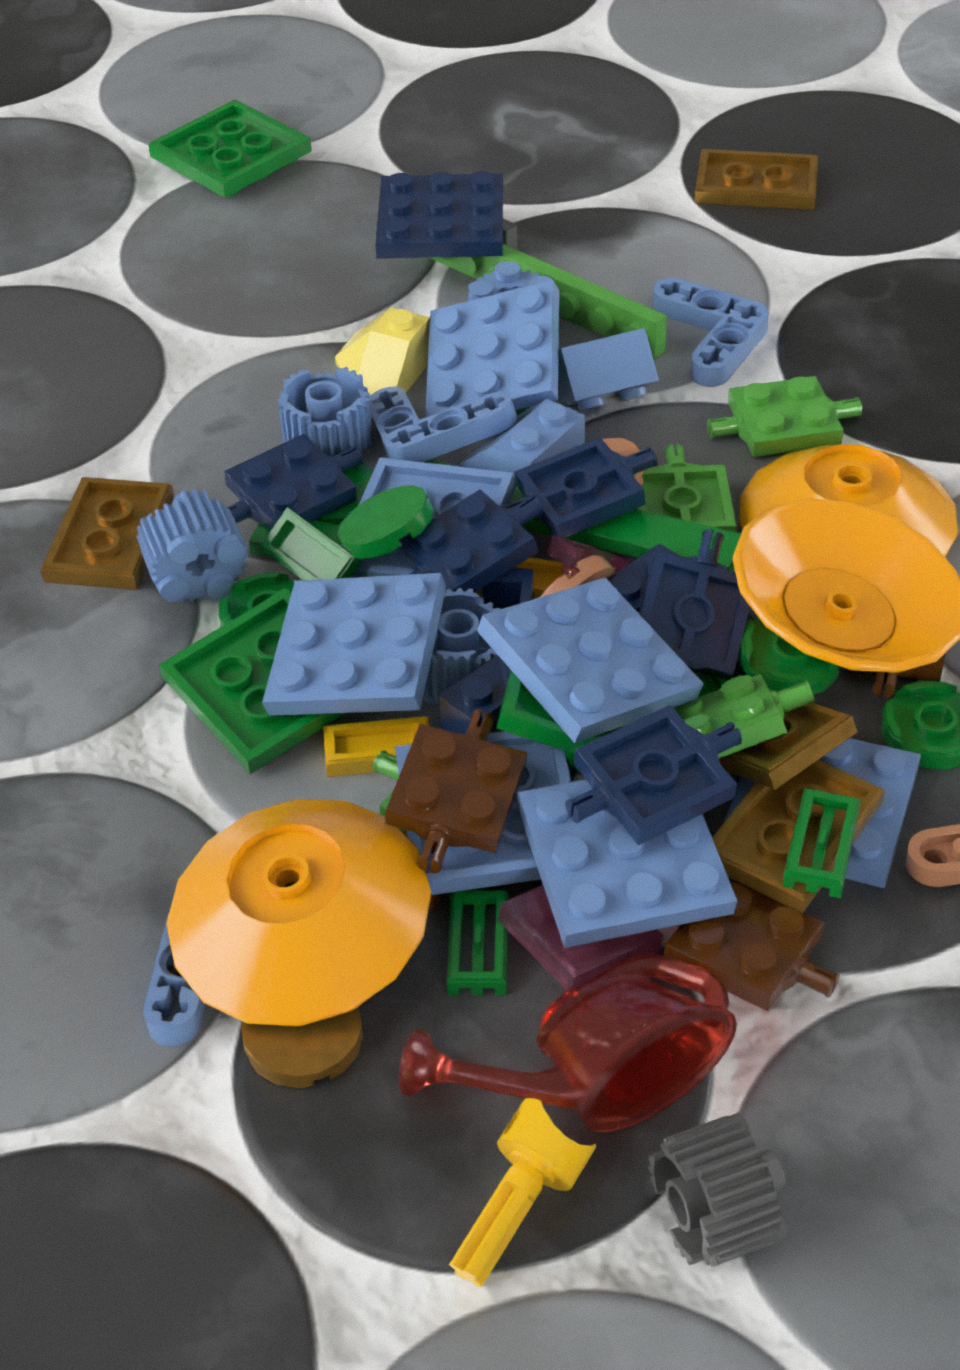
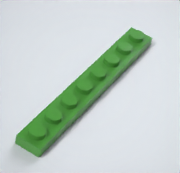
M503 244V256L431 258L475 279L478 277L483 278L485 273L490 275L491 271H495V266L500 262H516L520 265V269L523 272L530 270L531 274L539 273V276L552 278L559 289V317L604 337L645 328L653 359L658 358L665 352L667 315Z

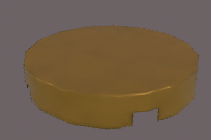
M359 1007L353 1011L300 1027L247 1024L245 1022H242L241 1025L245 1053L257 1074L276 1085L293 1088L315 1086L314 1080H320L327 1076L331 1080L344 1073L358 1056L363 1039Z

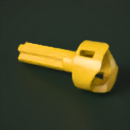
M526 1098L522 1101L498 1139L497 1145L499 1150L513 1165L504 1175L449 1264L455 1269L454 1273L463 1280H469L480 1288L484 1285L535 1202L543 1185L560 1191L570 1190L596 1149V1144L580 1145L566 1137L553 1124L543 1107L542 1101L538 1099Z

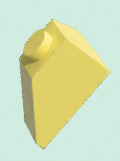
M390 307L351 337L335 356L337 367L341 369L348 367L349 371L355 370L357 375H363V386L368 388L370 395L380 389L395 386L401 387L406 393L428 366L430 317L415 314L406 309Z

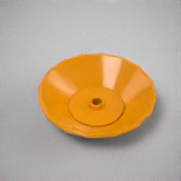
M823 445L787 453L759 469L740 495L739 526L742 530L747 524L772 506L813 498L851 501L894 516L931 540L944 557H946L958 535L956 505L936 477L903 457L863 445Z
M807 498L772 506L743 528L732 558L740 594L766 628L802 653L848 670L899 673L937 662L960 640V578L958 572L931 540L896 517L851 501Z
M295 799L248 813L209 839L178 879L166 923L175 968L203 1003L247 1024L300 1027L353 1011L396 980L424 938L432 891L426 872L417 865V861L421 856L419 849L398 827L385 824V816L345 800ZM297 882L292 886L284 887L288 883Z

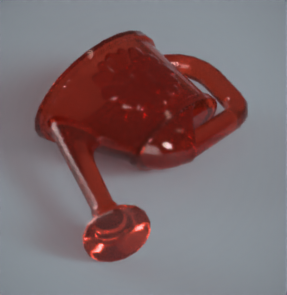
M657 954L636 955L623 960L585 983L564 991L548 1006L540 1021L536 1044L541 1052L549 1057L554 1066L553 1068L541 1072H522L453 1060L450 1056L440 1053L435 1048L430 1035L425 1030L418 1029L412 1033L403 1048L398 1071L399 1086L402 1094L406 1097L416 1095L429 1084L450 1082L522 1099H538L544 1104L565 1109H577L581 1121L587 1128L595 1132H611L625 1129L654 1116L675 1103L699 1084L713 1070L729 1049L735 1037L737 1022L735 1015L728 1011L730 1002L727 988L715 974L701 967L668 956ZM649 978L661 979L694 990L705 998V1002H699L655 984Z

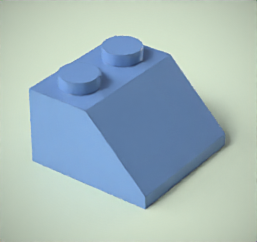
M645 328L559 349L558 401L565 407L578 405L579 412L605 406L604 398L616 395L620 396L621 402L647 395L645 388L659 381Z
M546 399L517 415V421L511 428L489 437L457 466L514 473V471L584 444L585 415Z

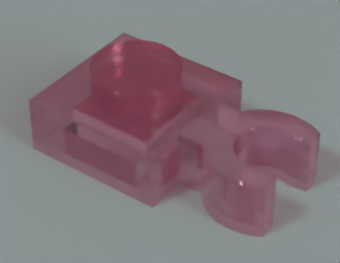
M553 535L547 551L548 555L563 563L561 571L570 576H575L580 572L576 567L577 562L592 555L603 556L613 566L615 573L633 562L627 560L628 557L610 551L606 552L592 545Z

